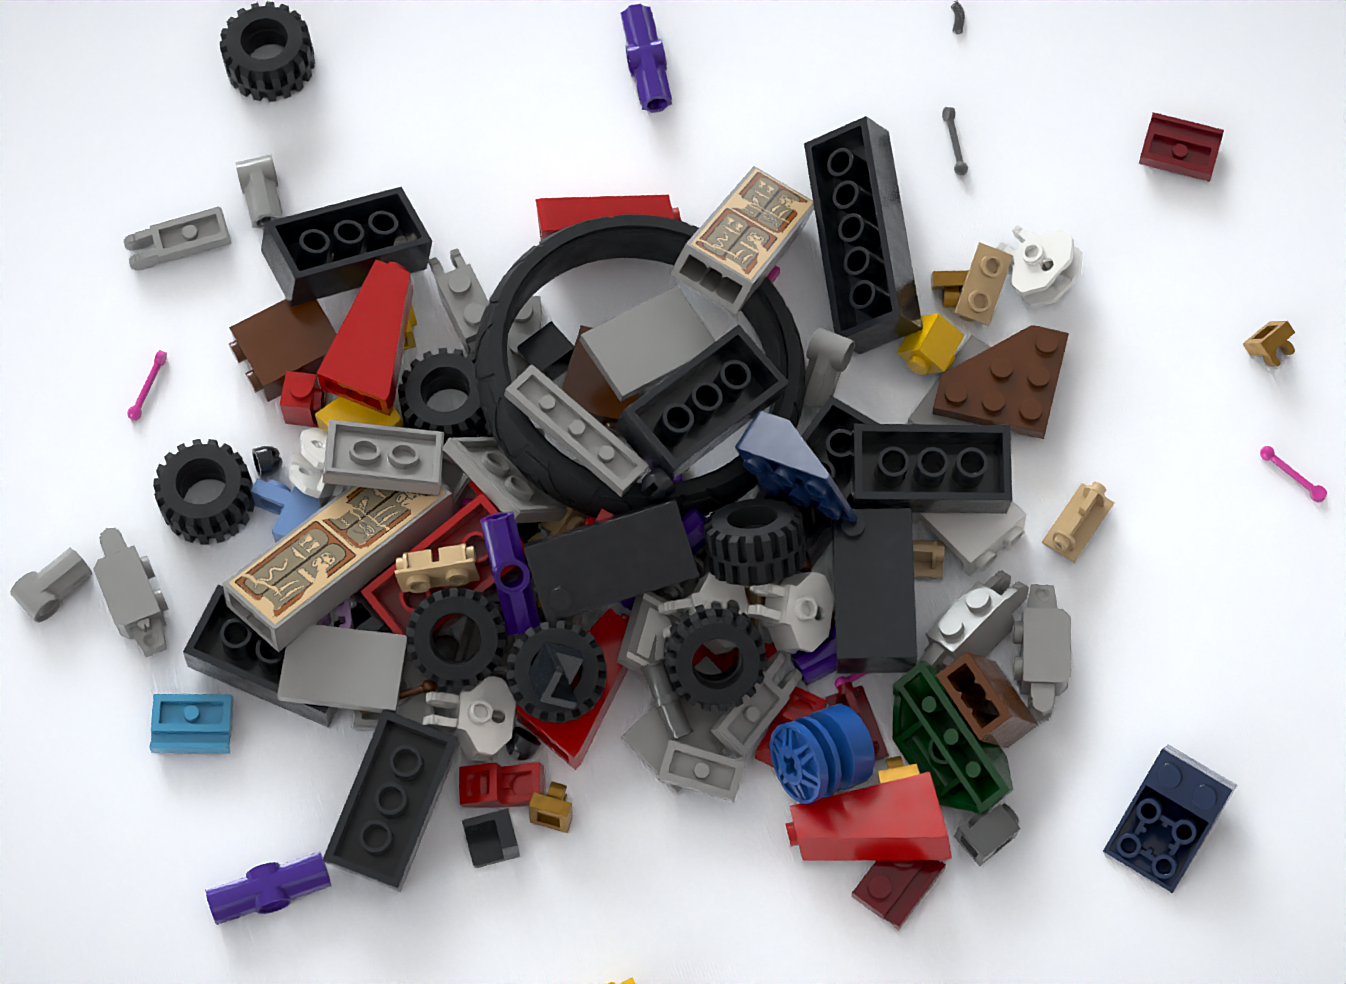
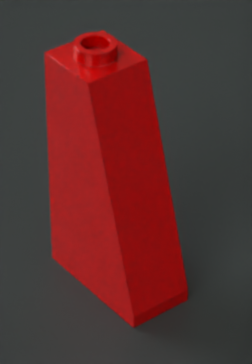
M669 194L535 199L541 240L563 228L582 221L605 216L612 218L615 215L624 214L652 215L681 221L679 207L672 208Z
M375 260L317 371V377L322 390L388 416L391 415L394 407L414 290L410 272L402 265L395 262H388L387 264Z
M611 608L587 632L601 646L607 666L604 692L595 704V707L590 712L582 715V718L575 721L570 720L563 724L542 722L525 713L520 706L515 708L517 721L575 770L581 765L629 669L617 663V659L630 616L625 613L619 615ZM580 668L571 683L572 690L580 680Z
M930 772L824 797L819 801L809 804L800 803L789 806L793 822L786 823L785 826L790 846L799 845L802 861L952 859L948 832Z

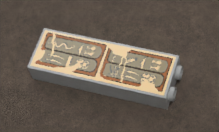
M753 166L685 244L669 275L737 314L801 234L814 210L813 200Z
M442 480L439 495L350 486L223 582L227 607L279 652L300 636L308 627L318 622L394 563L396 558L403 556V553H407L454 516L451 489Z

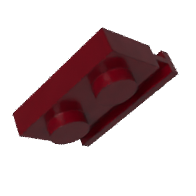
M1152 112L1138 164L1210 182L1224 130Z
M938 860L875 861L852 891L851 897L881 919H885L899 931L946 869V864Z

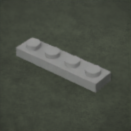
M532 364L506 388L504 396L620 497L647 472L649 465Z

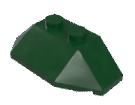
M922 660L893 684V695L895 698L892 740L909 765L917 764L920 774L930 772L939 805L984 814L1013 791L1007 756L1000 746L978 739L936 676L939 672L928 662Z

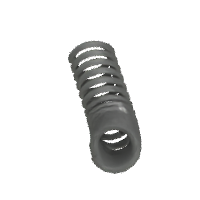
M954 0L955 3L950 7L955 15L952 32L954 34H961L964 27L965 11L958 0Z

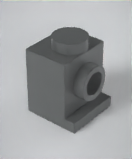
M1003 803L984 814L976 813L968 821L971 827L969 828L965 823L961 824L957 828L954 838L980 867L1016 838L1021 828L1017 824L1019 819L1010 806Z

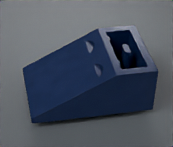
M759 410L735 445V449L744 460L743 466L759 482L758 488L772 498L782 496L800 508L807 509L810 506L820 510L825 516L833 520H838L840 517L855 523L858 517L830 474L790 420Z
M1168 744L1160 751L1103 852L1173 893L1238 785Z

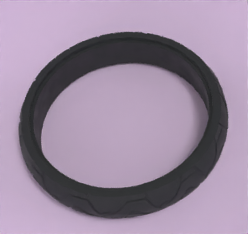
M624 214L615 215L612 218L609 216L595 218L563 228L541 240L539 245L531 247L511 266L498 283L488 301L490 303L483 312L475 347V376L480 404L486 422L498 445L521 474L538 489L575 511L596 518L601 509L613 515H618L656 502L647 499L651 493L648 489L642 492L641 483L636 482L620 497L587 467L560 452L540 433L529 417L504 396L506 388L512 384L507 355L510 328L527 301L541 287L555 277L587 263L617 258L653 260L674 266L685 244L700 227L691 226L686 222L667 217ZM766 276L740 310L754 328L761 341L765 355L789 381L779 399L770 405L769 413L790 420L793 426L797 428L805 393L806 370L804 351L792 313L786 306L782 295ZM740 455L712 472L696 478L673 482L675 492L668 498H675L681 518L692 508H695L704 516H708L710 512L738 501L758 485L759 482L755 476L743 466L744 460Z

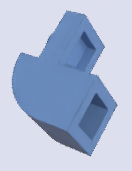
M257 478L250 491L256 507L279 515L271 531L275 543L321 509L318 498L304 494L296 486L291 492L289 487L275 480H271L268 483Z

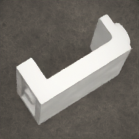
M1012 501L1007 514L912 513V522L916 524L921 520L964 563L963 571L970 576L977 569L981 572L986 570L996 560V553L1005 545L1009 548L1014 546L1023 537L1027 514Z

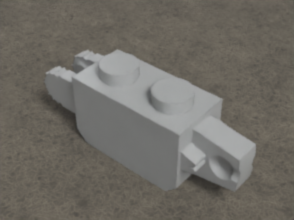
M456 248L449 252L450 260L453 266L456 267L455 270L444 273L443 266L437 257L429 259L428 262L437 283L441 302L461 344L468 355L470 353L474 355L481 317L489 302L470 263L466 265L459 249Z
M106 527L99 537L105 557L97 560L93 568L120 636L130 640L135 639L145 657L153 656L167 649L163 626L167 624L162 612L169 610L161 589L159 588L154 591L152 589L149 579L156 576L148 556L140 558L135 545L127 547L119 529H116V527Z
M1002 570L995 573L985 584L977 581L925 634L929 644L917 664L925 660L940 672L967 651L986 657L1011 632L1015 621L1012 614L1027 599L1029 587L1018 581L1012 584L1010 588L1012 576Z
M1031 584L1027 607L1023 608L1021 621H1014L1013 643L1020 644V657H1014L1013 681H1020V694L1028 695L1029 711L1040 724L1041 722L1049 721V718H1051L1055 696H1060L1068 688V680L1071 677V616L1064 609L1057 607L1054 585Z

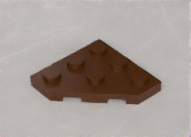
M1030 325L941 374L932 414L979 425H1010L1011 432L1044 439L1069 333Z

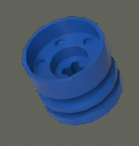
M843 704L832 705L811 713L809 717H800L791 722L778 725L771 736V761L776 776L784 790L795 801L802 804L813 803L821 798L833 795L836 791L847 790L865 783L873 775L875 755L869 731L862 719L850 707Z

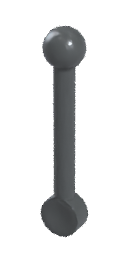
M944 107L942 118L944 121H947L956 160L954 171L957 175L963 176L968 172V165L963 162L954 122L956 111L954 107Z

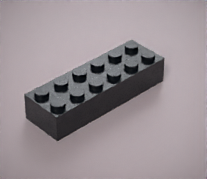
M864 116L804 143L834 333L855 341L854 352L857 354H862L923 329L889 131L869 117Z

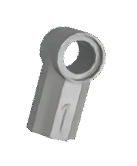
M272 155L235 162L242 194L246 196L252 227L264 230L265 222L283 218L280 199L276 189L279 185Z
M821 327L816 329L806 352V358L809 361L805 374L803 403L812 407L822 408L830 395H834L841 372L847 368L853 355L855 341Z
M69 547L41 571H31L19 578L12 586L10 595L36 623H40L55 614L62 604V599L93 573L83 558Z

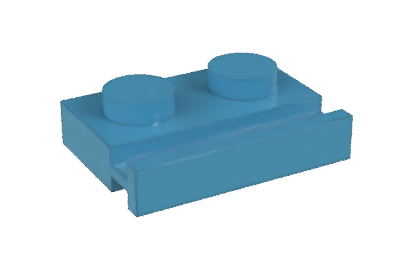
M153 694L151 742H149L151 753L230 754L234 707L232 694Z

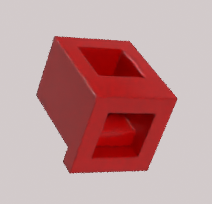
M286 371L279 404L285 424L319 428L315 414L327 406L329 392L320 389L316 374Z

